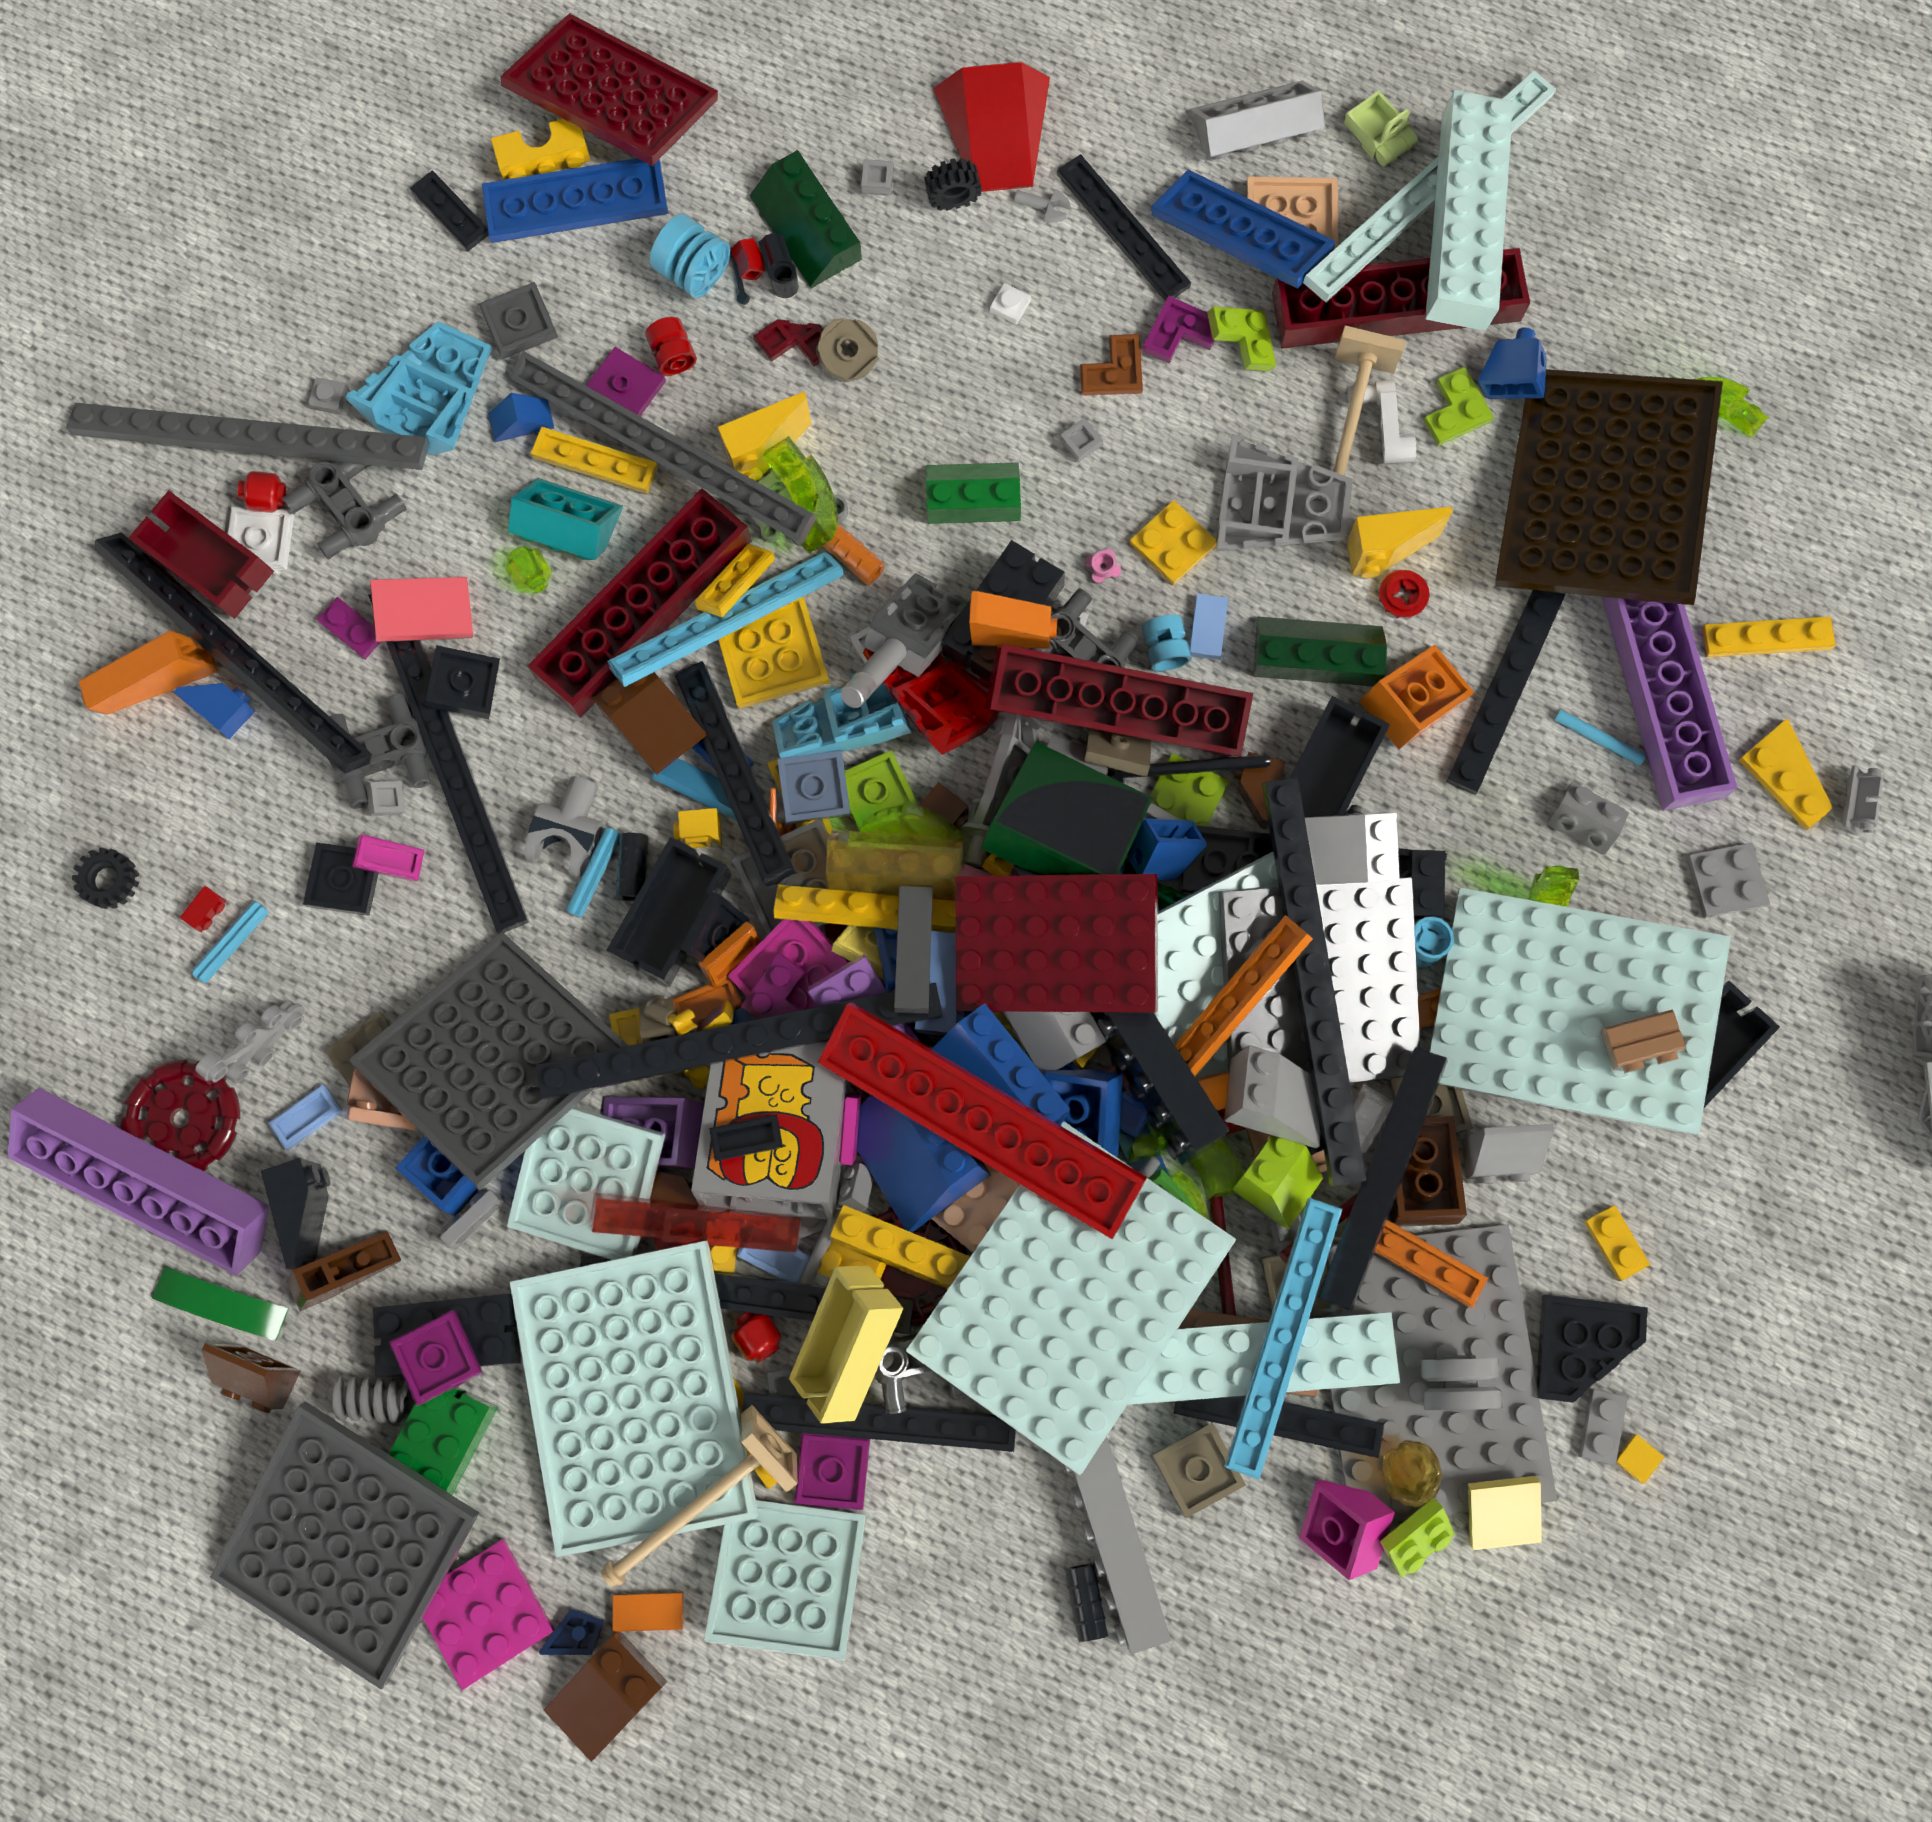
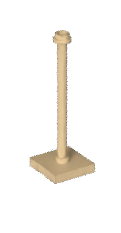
M1349 326L1344 327L1334 360L1359 365L1333 472L1345 476L1371 369L1394 374L1398 360H1400L1403 354L1406 340Z
M753 1405L741 1413V1443L751 1454L617 1563L609 1560L604 1565L605 1568L601 1570V1575L610 1587L614 1588L616 1585H622L626 1581L625 1573L759 1465H762L786 1492L798 1484L796 1453Z

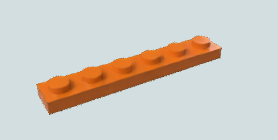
M1286 915L1176 1042L1177 1050L1194 1076L1203 1068L1312 941L1313 938Z

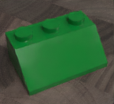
M1019 462L926 465L928 524L1021 521Z

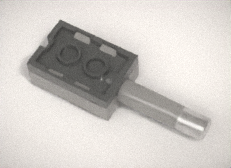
M915 573L873 617L864 647L875 653L842 688L841 698L844 703L852 708L862 706L897 666L919 677L942 651L941 640L968 601L950 591L943 593L936 589L937 584Z

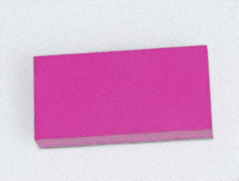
M360 834L357 840L352 867L416 882L419 878L425 850Z
M849 1093L844 1098L839 1158L841 1164L853 1165L856 1160L861 1093Z

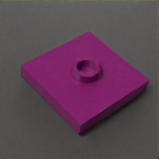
M614 347L586 386L641 416L665 384L666 379L665 376Z
M451 1310L389 1342L417 1406L483 1373L455 1310Z
M802 1433L797 1473L798 1484L796 1485L794 1503L863 1510L870 1439Z

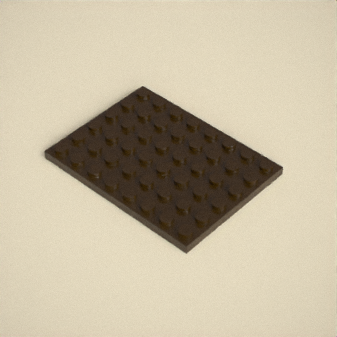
M1546 369L1544 397L1525 398L1495 587L1694 605L1723 381Z

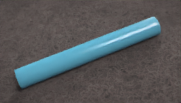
M1562 709L1559 710L1554 719L1558 723L1641 766L1647 756L1643 752Z

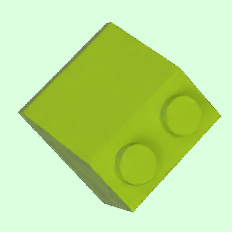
M1270 1135L1232 1190L1288 1230L1305 1206L1307 1199L1312 1196L1322 1181L1323 1176L1305 1145Z

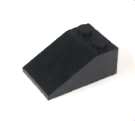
M297 1158L261 1170L286 1269L294 1270L316 1261L329 1197L327 1187L331 1184L328 1171L325 1167L321 1168L320 1164L303 1158Z

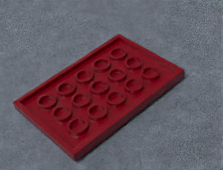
M571 13L563 18L500 76L502 87L651 166L718 100V90Z
M1157 874L955 876L956 1011H975L985 1003L994 1012H1158Z

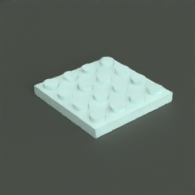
M573 1107L525 1150L507 1227L611 1260L635 1256L665 1134Z
M756 1500L759 1517L724 1525L704 1641L845 1661L866 1515Z

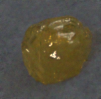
M1405 1440L1397 1448L1388 1450L1384 1455L1382 1477L1386 1490L1392 1499L1406 1506L1420 1507L1436 1497L1440 1488L1442 1471L1437 1455L1427 1444Z

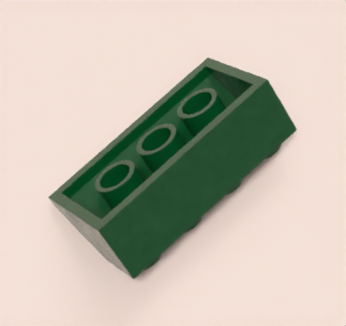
M796 150L773 163L749 196L773 233L783 234L791 260L809 287L813 288L861 261L862 254L859 239L800 152Z
M1257 616L1253 677L1374 686L1386 676L1387 642L1383 626Z

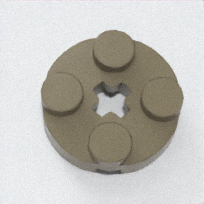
M840 318L832 321L825 327L819 337L816 354L821 366L830 376L839 379L841 382H850L865 377L873 369L878 358V341L873 330L863 321ZM852 343L855 347L852 351L855 356H844L841 353L842 347L840 344L849 345Z

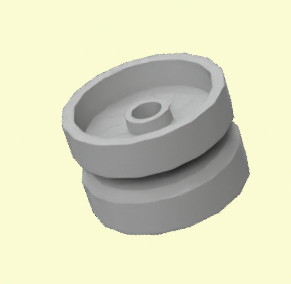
M1476 1355L1443 1356L1441 1360H1420L1422 1378L1426 1381H1444L1445 1388H1428L1423 1392L1424 1410L1503 1408L1502 1392L1497 1387L1478 1386V1380H1495L1500 1376L1499 1358L1476 1359Z

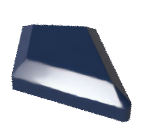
M571 1608L540 1649L539 1654L592 1655L605 1619Z

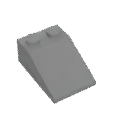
M1379 812L1305 817L1316 885L1400 880L1397 813Z
M1251 1045L1231 1058L1224 1121L1310 1147H1319L1321 1132L1311 1074L1280 1054Z
M1553 1124L1483 1128L1463 1138L1462 1147L1466 1179H1476L1477 1185L1497 1183L1496 1177H1509L1510 1183L1530 1181V1175L1541 1172L1554 1132Z

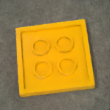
M804 596L718 639L738 709L830 683Z

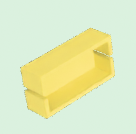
M870 1266L835 1267L789 1377V1380L803 1399L808 1398L806 1404L820 1423L855 1421L903 1310V1307L888 1289H883V1282Z

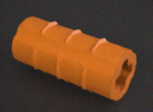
M840 524L831 528L822 539L821 546L866 585H871L883 573L885 563Z

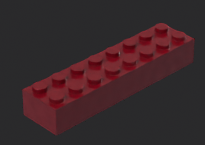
M1520 248L1503 249L1499 311L1490 325L1520 322L1530 305ZM1430 258L1366 265L1327 302L1322 300L1304 283L1297 289L1276 278L1272 291L1281 349L1339 342L1345 326L1387 336L1468 327L1425 320Z
M701 488L532 660L527 667L534 678L581 718L595 704L592 698L617 679L610 670L608 661L662 634L715 580L744 547L752 542L748 526Z
M999 644L996 645L985 709L1241 757L1254 693Z

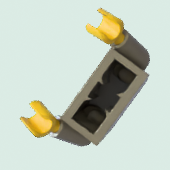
M663 995L653 996L650 1001L639 1005L640 1035L643 1043L683 1035L697 1027L691 1020L695 1016L690 1009L677 1015L673 999ZM703 1066L694 1070L689 1069L687 1071L655 1076L654 1078L678 1074L683 1078L688 1076L691 1083L697 1089H700L708 1084L710 1070Z

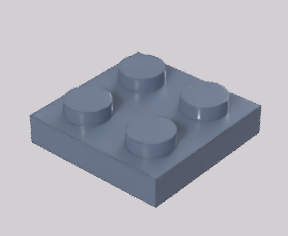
M842 750L778 759L786 824L815 821L819 818L823 820L851 816Z

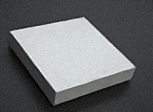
M231 507L227 534L257 555L273 570H287L294 515L289 509H277L273 513L249 511L245 507Z

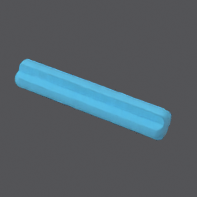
M608 827L604 829L566 908L569 914L579 918L584 915L619 842L620 833Z
M253 901L197 963L191 973L201 982H208L266 917L268 910L259 902Z

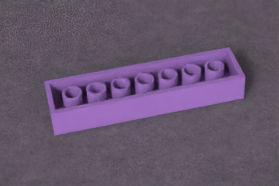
M1602 597L1662 811L1725 799L1738 787L1685 606L1683 604Z
M41 1088L35 1090L11 1109L7 1158L235 1276L259 1255L269 1205Z

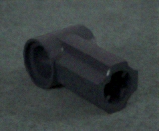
M776 233L765 235L758 244L771 280L772 290L780 298H790L797 293L799 284L796 267L792 263L783 234L779 235ZM782 278H790L787 281H779Z

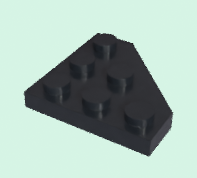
M1542 1295L1537 1366V1398L1574 1403L1588 1388L1597 1381H1600L1620 1364L1619 1362L1646 1342L1648 1307Z

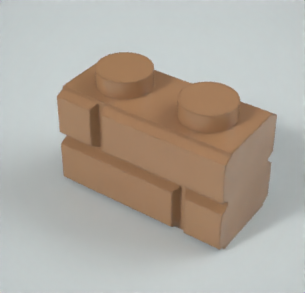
M1673 1009L1605 1027L1601 1030L1602 1039L1613 1070L1623 1068L1624 1074L1645 1068L1643 1064L1645 1061L1656 1059L1659 1065L1679 1059L1677 1053L1686 1049Z

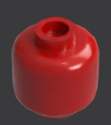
M251 471L247 474L245 481H239L238 499L244 500L245 507L249 511L273 513L279 507L285 506L282 497L286 496V483L281 482L277 474Z
M747 1312L735 1320L738 1327L733 1330L731 1339L746 1361L755 1360L758 1364L780 1349L778 1343L782 1336L769 1315H754V1313Z

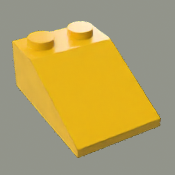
M803 391L719 426L718 431L731 468L755 481L760 480L763 474L767 473L812 424L807 396Z
M1452 506L1357 517L1347 539L1352 576L1362 575L1363 578L1376 577L1381 572L1388 570L1440 537L1453 513Z

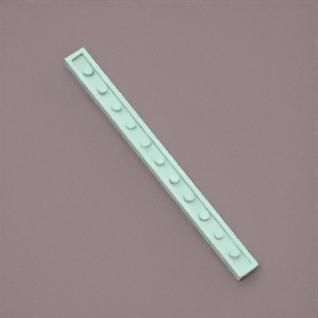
M1536 71L1529 74L1503 98L1513 101L1511 134L1542 107L1556 91V88ZM1439 156L1305 276L1303 283L1322 300L1327 302L1434 205Z

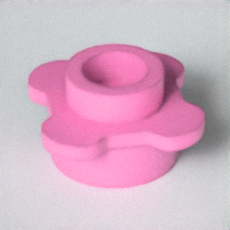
M1110 549L1099 551L1086 558L1085 564L1091 569L1093 574L1092 580L1095 583H1103L1104 579L1109 577L1117 578L1121 574V567L1116 564L1115 553ZM1105 564L1106 568L1103 569L1100 565Z

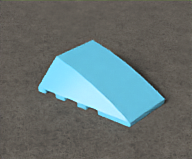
M438 321L410 343L409 350L403 355H395L388 361L389 366L378 375L373 373L365 380L366 384L357 392L354 389L345 396L346 400L380 432L426 437L430 444L427 454L431 456L452 451L491 353V345Z
M883 684L858 708L849 707L844 703L841 698L843 687L836 690L832 686L823 691L824 698L814 704L808 700L772 721L777 749L781 758L840 750L842 752L882 743L912 733L907 716Z

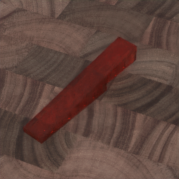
M594 1192L590 1218L591 1231L596 1233L661 1238L665 1242L689 1244L707 1241L708 1245L784 1252H796L801 1223L799 1217Z

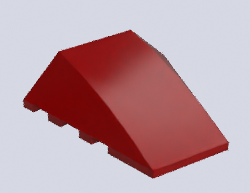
M1023 62L962 67L933 88L960 158L965 159L966 162L970 160L977 166L982 187L981 192L1033 187L1050 77Z
M864 648L863 655L868 661L875 652ZM941 651L919 677L897 666L882 684L895 702H898L900 709L921 734L943 755L984 734L998 719V711L985 709L989 682L981 677L978 679L965 671V667L957 662L949 661L942 657Z

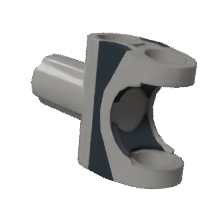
M571 776L559 808L544 803L539 804L527 835L524 853L526 861L536 863L539 860L542 849H545L554 842L566 840L570 844V857L572 858L569 874L576 877L583 875L603 832V822L587 817L598 785L587 779Z

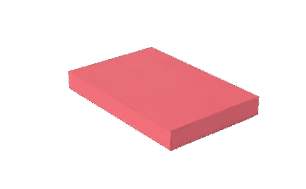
M467 577L370 580L376 642L473 638Z

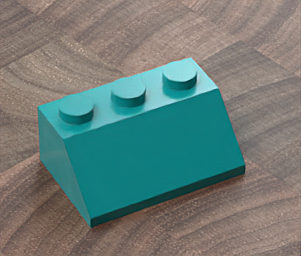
M537 478L512 497L508 532L518 535L522 540L536 541L547 545L552 550H564L576 554L582 560L595 561L605 552L623 505Z

